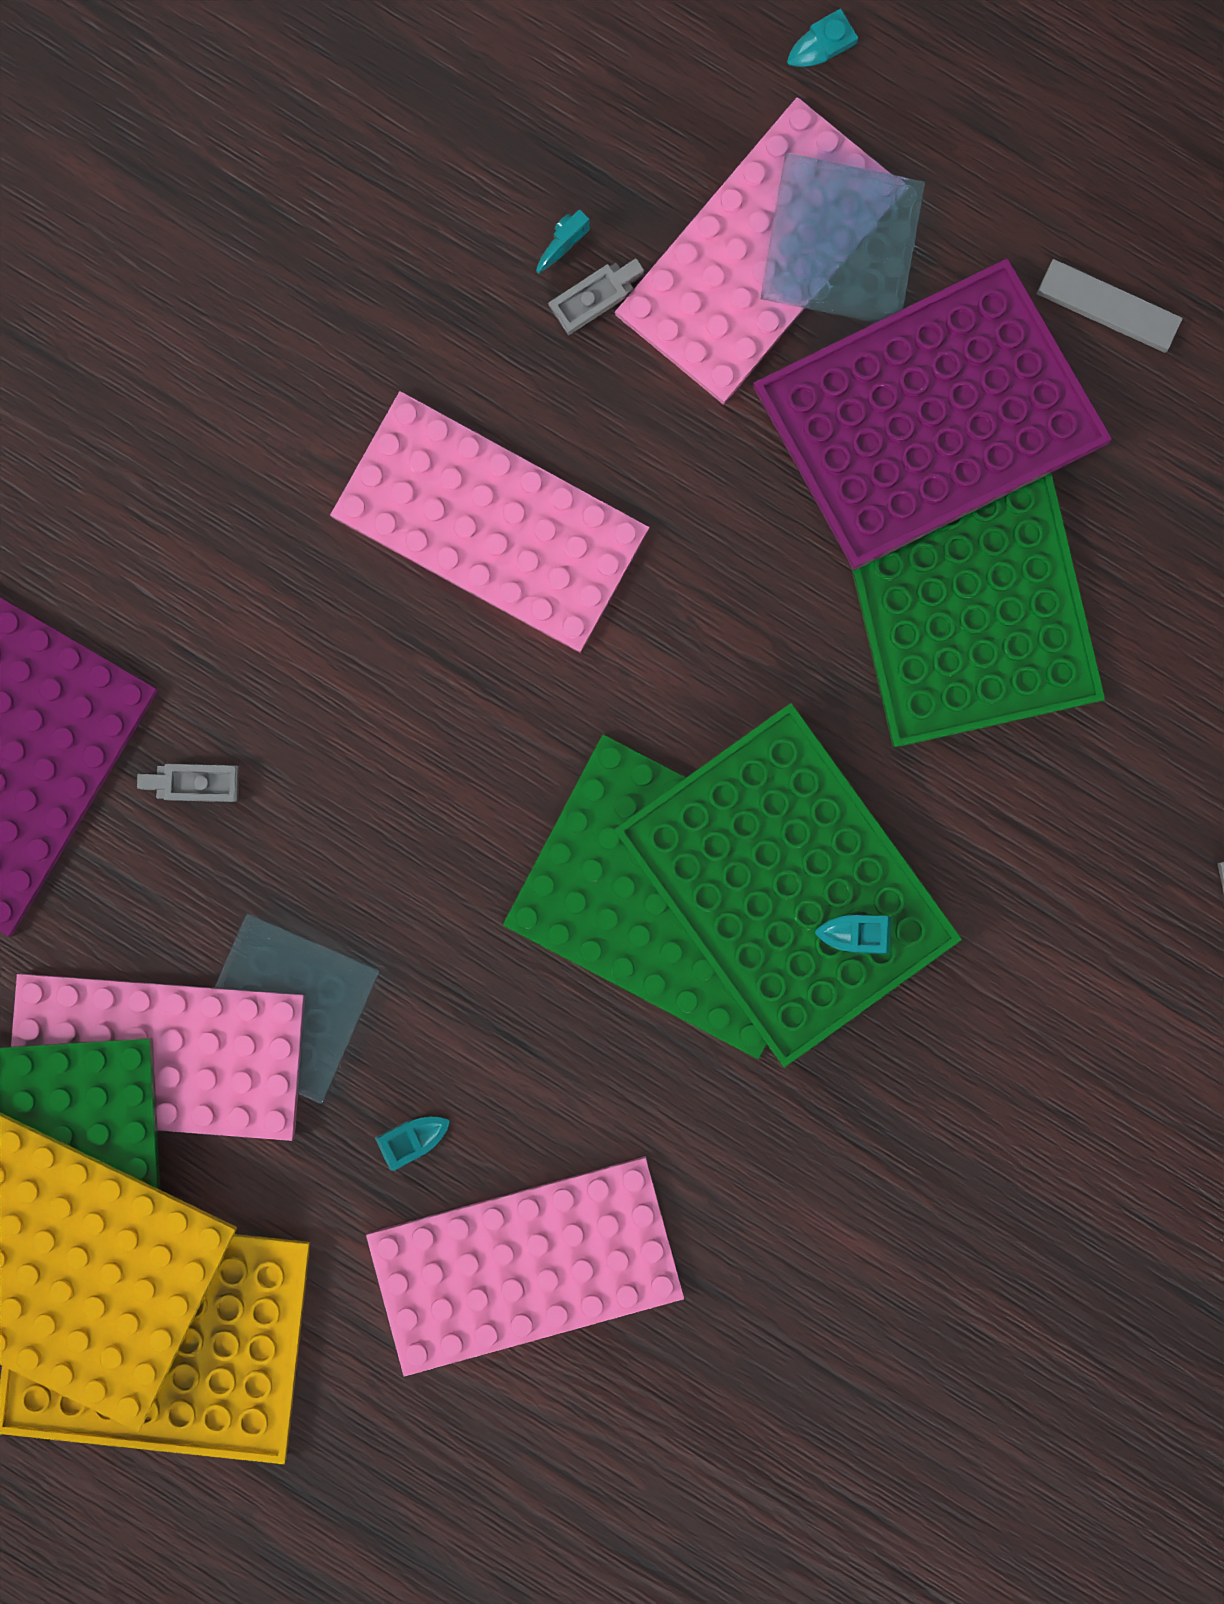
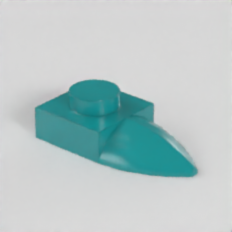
M841 8L810 26L809 31L792 48L787 60L788 65L796 67L818 65L858 43L859 38Z
M580 209L573 216L570 214L565 215L556 224L554 239L548 245L536 269L538 274L558 261L590 231V220Z
M870 915L841 916L820 926L815 931V934L822 941L839 950L852 953L890 954L891 917Z
M423 1117L412 1121H405L375 1137V1140L389 1169L395 1171L433 1149L444 1136L450 1122L448 1119L441 1117Z

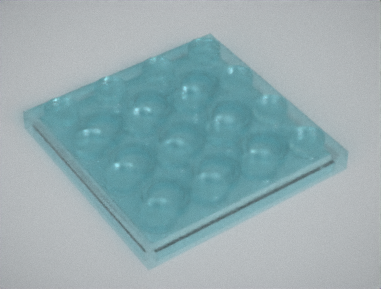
M787 153L784 156L760 299L871 322H878L903 310L925 182Z
M246 914L214 989L305 995L297 1094L322 1104L380 970L254 915Z

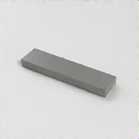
M1055 259L1051 261L1036 293L1164 353L1168 351L1183 319Z

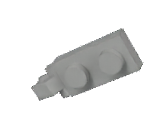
M636 258L622 268L617 263L611 266L607 264L548 303L549 307L569 336L626 299L634 290L631 285L644 276V269Z
M165 764V766H157V775L137 774V789L157 790L156 798L166 801L238 802L239 766Z

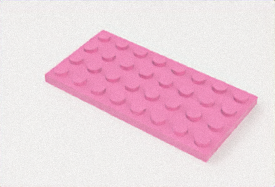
M797 97L617 308L615 315L724 405L901 196L906 186Z
M399 391L330 514L332 518L579 653L582 652L649 531V527L401 391Z
M17 974L11 1046L152 1038L157 1130L292 1141L295 1139L306 995Z
M646 1156L366 1234L403 1376L684 1299Z

